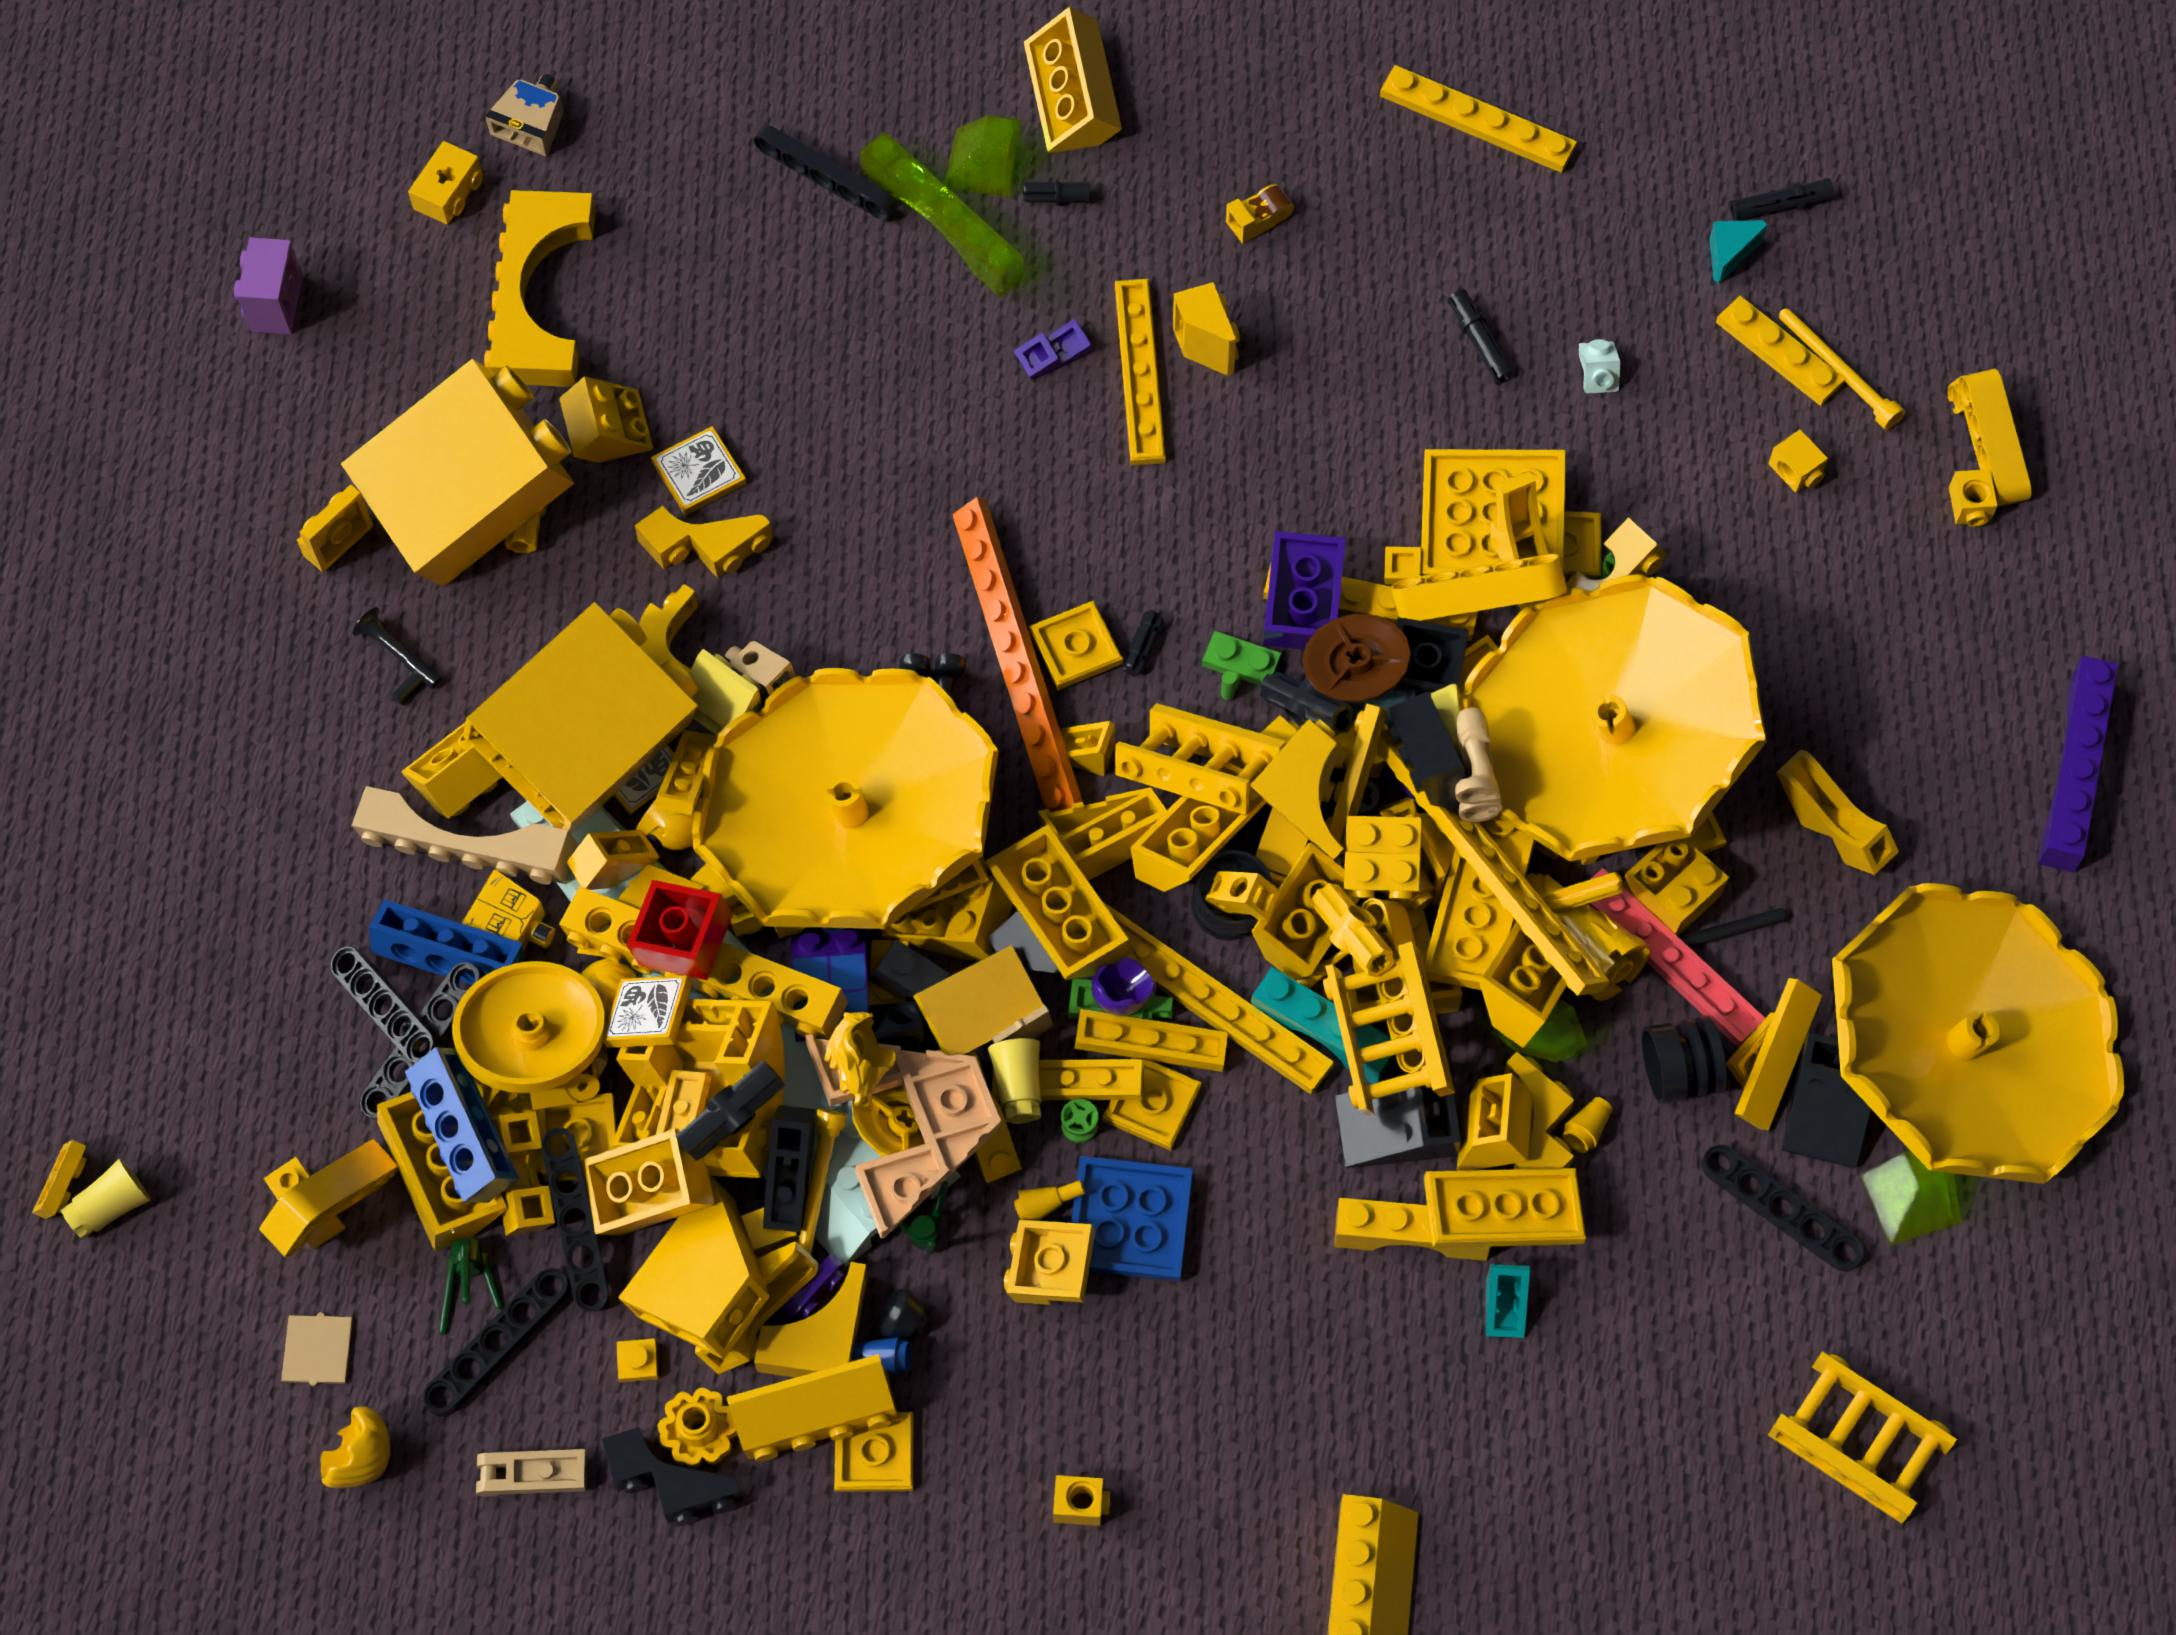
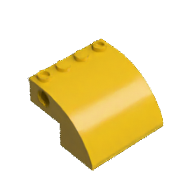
M688 999L675 1044L621 1047L616 1060L635 1086L611 1146L616 1149L656 1135L671 1070L704 1072L711 1077L705 1106L725 1087L735 1085L762 1060H765L785 1083L783 1038L780 1021L773 1002ZM784 1088L755 1112L756 1116L743 1129L733 1136L728 1135L712 1151L706 1154L704 1158H701L707 1166L709 1176L761 1178L769 1157L771 1120L778 1106L783 1104Z

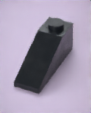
M779 1105L772 1117L763 1228L801 1233L814 1147V1123L817 1109Z

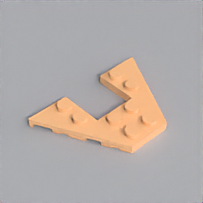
M813 1034L806 1035V1045L829 1105L834 1106L854 1100L855 1097L853 1095H848L849 1091L845 1094L840 1091L839 1070L831 1069L829 1067L830 1062L824 1061L829 1040L816 1039ZM877 1043L880 1047L894 1050L896 1061L894 1067L885 1072L871 1094L903 1085L926 1143L856 1165V1175L881 1239L885 1238L1000 1129L1001 1119L975 1056L961 1054L948 1056L942 1052L926 1050V1053L901 1050V1046Z

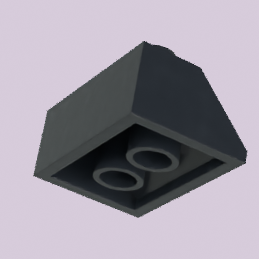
M1429 691L1389 707L1388 710L1393 722L1387 724V727L1395 745L1401 742L1404 745L1398 751L1406 769L1413 767L1415 770L1409 773V776L1417 794L1424 791L1430 805L1459 810L1460 802L1456 799L1455 787L1460 780L1466 779L1467 775Z

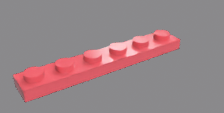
M1602 868L1591 879L1609 873L1604 868ZM1626 888L1620 894L1588 903L1598 912L1602 910L1631 934L1641 938L1649 946L1647 948L1650 950L1647 963L1701 1014L1709 1015L1714 1021L1715 1026L1738 1048L1765 1019L1760 1012Z

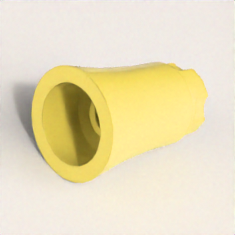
M1019 1038L997 1042L989 1046L988 1052L995 1072L1000 1107L1003 1109L1005 1122L1022 1124L1040 1119L1041 1110L1039 1104L1042 1103L1039 1080L1040 1042L1035 1039Z
M119 1158L102 1176L72 1198V1202L60 1211L73 1231L83 1240L93 1231H100L106 1225L132 1209L151 1201V1198L134 1172Z

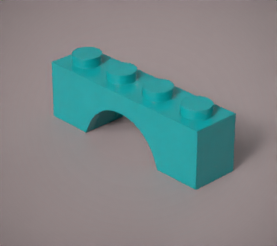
M1271 967L1253 993L1251 1005L1286 1029L1296 1030L1314 1038L1331 1050L1340 1059L1344 1067L1350 1070L1334 1003ZM1369 1024L1355 1028L1359 1049L1391 1040V1037ZM1396 1055L1364 1063L1367 1081L1372 1084L1381 1082L1396 1059Z

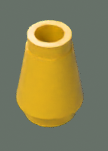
M1595 1097L1592 1102L1564 1125L1565 1131L1562 1137L1565 1143L1580 1153H1586L1589 1149L1595 1148L1613 1111L1612 1106L1603 1098Z

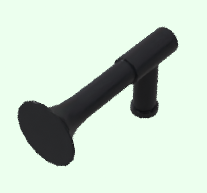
M374 607L358 620L352 635L359 636L365 634L373 637L412 672L390 694L395 701L403 705L404 701L422 683H425L430 689H434L441 682L442 677L387 632L378 619L379 608Z

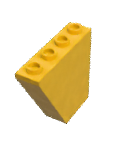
M709 1176L715 1205L679 1216L618 1298L641 1320L725 1359L770 1295L734 1198L715 1178Z

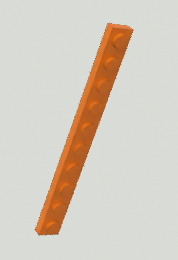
M976 497L952 515L1044 807L1049 809V812L1072 808L1071 804L1083 802L987 501L986 499Z

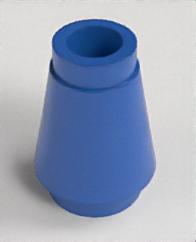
M901 1337L855 1343L853 1361L879 1354L887 1373L900 1375L901 1372H909L911 1368L912 1344L910 1341H904Z

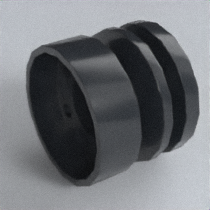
M1238 850L1219 852L1197 874L1191 900L1194 920L1204 932L1216 939L1233 941L1246 938L1252 934L1251 931L1258 922L1254 916L1220 911L1209 905L1205 898L1213 886L1214 878L1218 871L1259 873L1273 884L1271 875L1262 861L1248 852Z
M1709 1015L1696 1017L1694 1023L1691 1019H1683L1680 1023L1679 1037L1671 1023L1643 1028L1641 1043L1644 1065L1652 1093L1659 1104L1685 1100L1688 1095V1082L1696 1096H1705L1708 1089L1714 1094L1724 1092L1727 1080L1725 1053L1717 1028Z

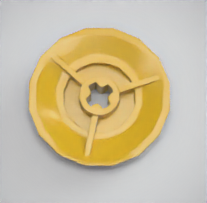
M903 1085L871 1094L872 1105L856 1106L854 1104L855 1099L851 1104L853 1123L861 1138L880 1156H888L926 1144Z

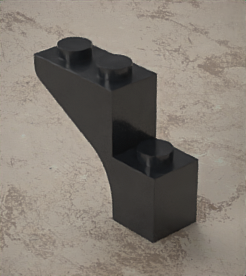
M640 1427L602 1438L617 1491L625 1490L626 1493L639 1492L648 1487V1482L655 1481L662 1510L668 1524L675 1522L677 1526L687 1525L698 1520V1514L713 1510L714 1514L725 1513L736 1508V1502L743 1501L739 1485L733 1477L669 1465L658 1460L647 1448Z

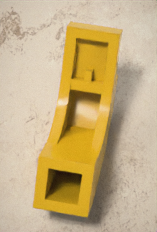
M685 584L676 593L672 592L666 598L663 609L652 603L645 609L639 625L645 632L647 640L640 648L659 667L670 659L679 664L689 674L691 669L679 662L670 653V644L674 635L698 607L695 591Z

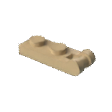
M585 1449L494 1452L477 1455V1468L481 1469L480 1481L476 1482L477 1496L488 1497L502 1494L586 1491L587 1453ZM506 1467V1479H496V1469Z

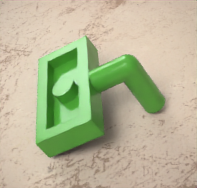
M1214 631L1203 657L1202 666L1224 673L1222 675L1221 696L1225 700H1232L1241 679L1261 686L1260 683L1267 674H1274L1281 660V653Z

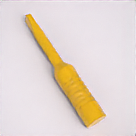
M1341 950L1332 958L1320 961L1312 975L1297 979L1296 981L1308 989L1327 976L1325 966L1335 965L1348 953Z

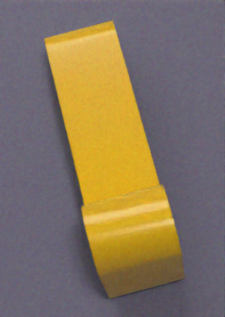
M1990 369L1960 376L1949 384L1948 399L1949 402L1953 401L1955 405L1953 409L1955 414L1965 413L1980 470H1991L1997 507L2029 500L2031 497V484L2002 378L1998 370Z
M372 1139L290 1188L277 1201L259 1230L285 1258H288L310 1239L319 1225L386 1184L398 1172V1165Z

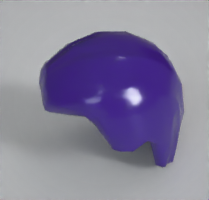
M1124 957L1115 964H1104L1096 972L1091 982L1092 996L1097 1005L1114 1016L1131 1015L1143 1008L1157 987L1146 967L1129 957Z

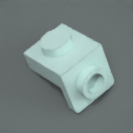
M1597 339L1589 343H1579V358L1584 370L1585 393L1617 392L1619 390L1620 359L1614 342Z

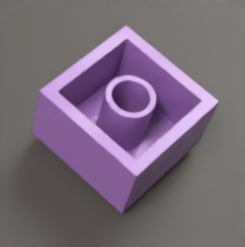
M249 237L247 250H243L240 257L241 279L236 280L234 285V298L240 303L242 318L246 319L252 332L291 335L303 274L291 241Z

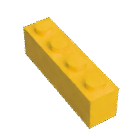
M1333 736L1332 739L1337 744L1330 752L1321 772L1319 804L1321 802L1329 804L1336 784L1329 781L1334 767L1341 769L1348 748L1342 747L1344 739ZM1272 807L1255 857L1260 859L1267 869L1288 875L1305 849L1308 838Z

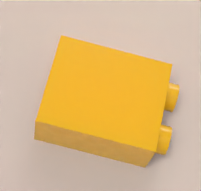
M471 359L341 463L414 573L442 587L451 582L574 484L560 463L571 453L570 447L561 434L546 419L534 426L522 409L534 397L524 381L508 365L498 373H494L476 360Z
M593 602L466 718L463 737L552 827L568 830L571 835L690 725L698 706L691 699L698 692V687L692 677L679 664L670 659L659 667L640 648L647 640L645 632L627 612L620 608H616L608 616Z

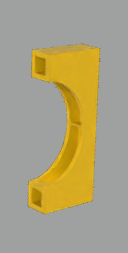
M511 190L509 204L505 203L503 207L504 224H507L506 232H501L499 238L500 253H503L502 262L497 261L496 281L499 282L498 291H493L492 310L495 312V320H490L488 325L489 341H492L491 350H486L484 356V366L492 372L498 373L508 365L526 385L573 387L576 384L579 354L575 340L556 337L540 328L525 309V292L535 268L548 254L571 242L593 240L596 208L592 193Z

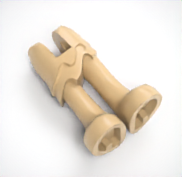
M1472 707L1462 710L1457 717L1459 753L1462 755V765L1466 766L1467 770L1472 773V777L1462 779L1456 784L1455 795L1458 802H1460V818L1468 822H1481L1493 818L1502 810V800L1492 769L1493 762L1495 761L1489 746L1491 740L1489 738L1487 719L1481 710Z

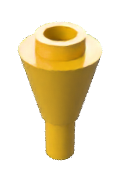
M1078 1180L1059 1188L1055 1186L1018 1190L1019 1198L1014 1200V1204L1020 1220L1040 1221L1063 1205V1202L1086 1193L1082 1181Z

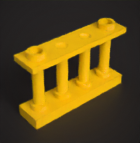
M1156 703L1150 709V736L1139 747L1120 741L1115 745V775L1246 815L1249 812L1250 783L1286 745V741ZM1161 744L1178 748L1171 757L1155 752ZM1193 754L1211 758L1204 767L1187 762ZM1227 762L1244 768L1237 776L1220 772Z
M1412 941L1397 945L1400 957L1395 958V963L1389 971L1380 974L1378 977L1368 976L1365 971L1342 977L1341 971L1333 964L1325 966L1328 978L1323 979L1324 989L1329 1001H1334L1353 1085L1349 1086L1350 1099L1353 1107H1359V1110L1368 1117L1375 1115L1372 1104L1373 1099L1426 1085L1427 1088L1432 1087V1090L1440 1097L1455 1093L1421 952ZM1398 977L1401 980L1406 979L1409 993L1404 994L1403 999L1351 1013L1346 992ZM1406 1013L1410 1016H1415L1418 1029L1413 1030V1034L1359 1049L1355 1032L1356 1027ZM1417 1049L1418 1052L1423 1051L1426 1065L1421 1066V1071L1368 1085L1363 1066L1364 1063Z
M1822 1351L1812 1368L1821 1373V1376L1795 1416H1789L1788 1418L1781 1413L1768 1436L1902 1524L1917 1504L1916 1501L1910 1498L1911 1494L1909 1491L1935 1449L1946 1455L1957 1439L1950 1435V1430L1936 1420L1928 1421L1850 1370L1849 1364L1835 1354L1827 1355ZM1834 1383H1837L1854 1394L1855 1397L1829 1437L1820 1439L1809 1432L1808 1424ZM1870 1405L1889 1418L1863 1459L1855 1462L1842 1453L1843 1449L1841 1447L1867 1406ZM1903 1426L1921 1438L1922 1441L1897 1481L1888 1484L1876 1476L1875 1468Z

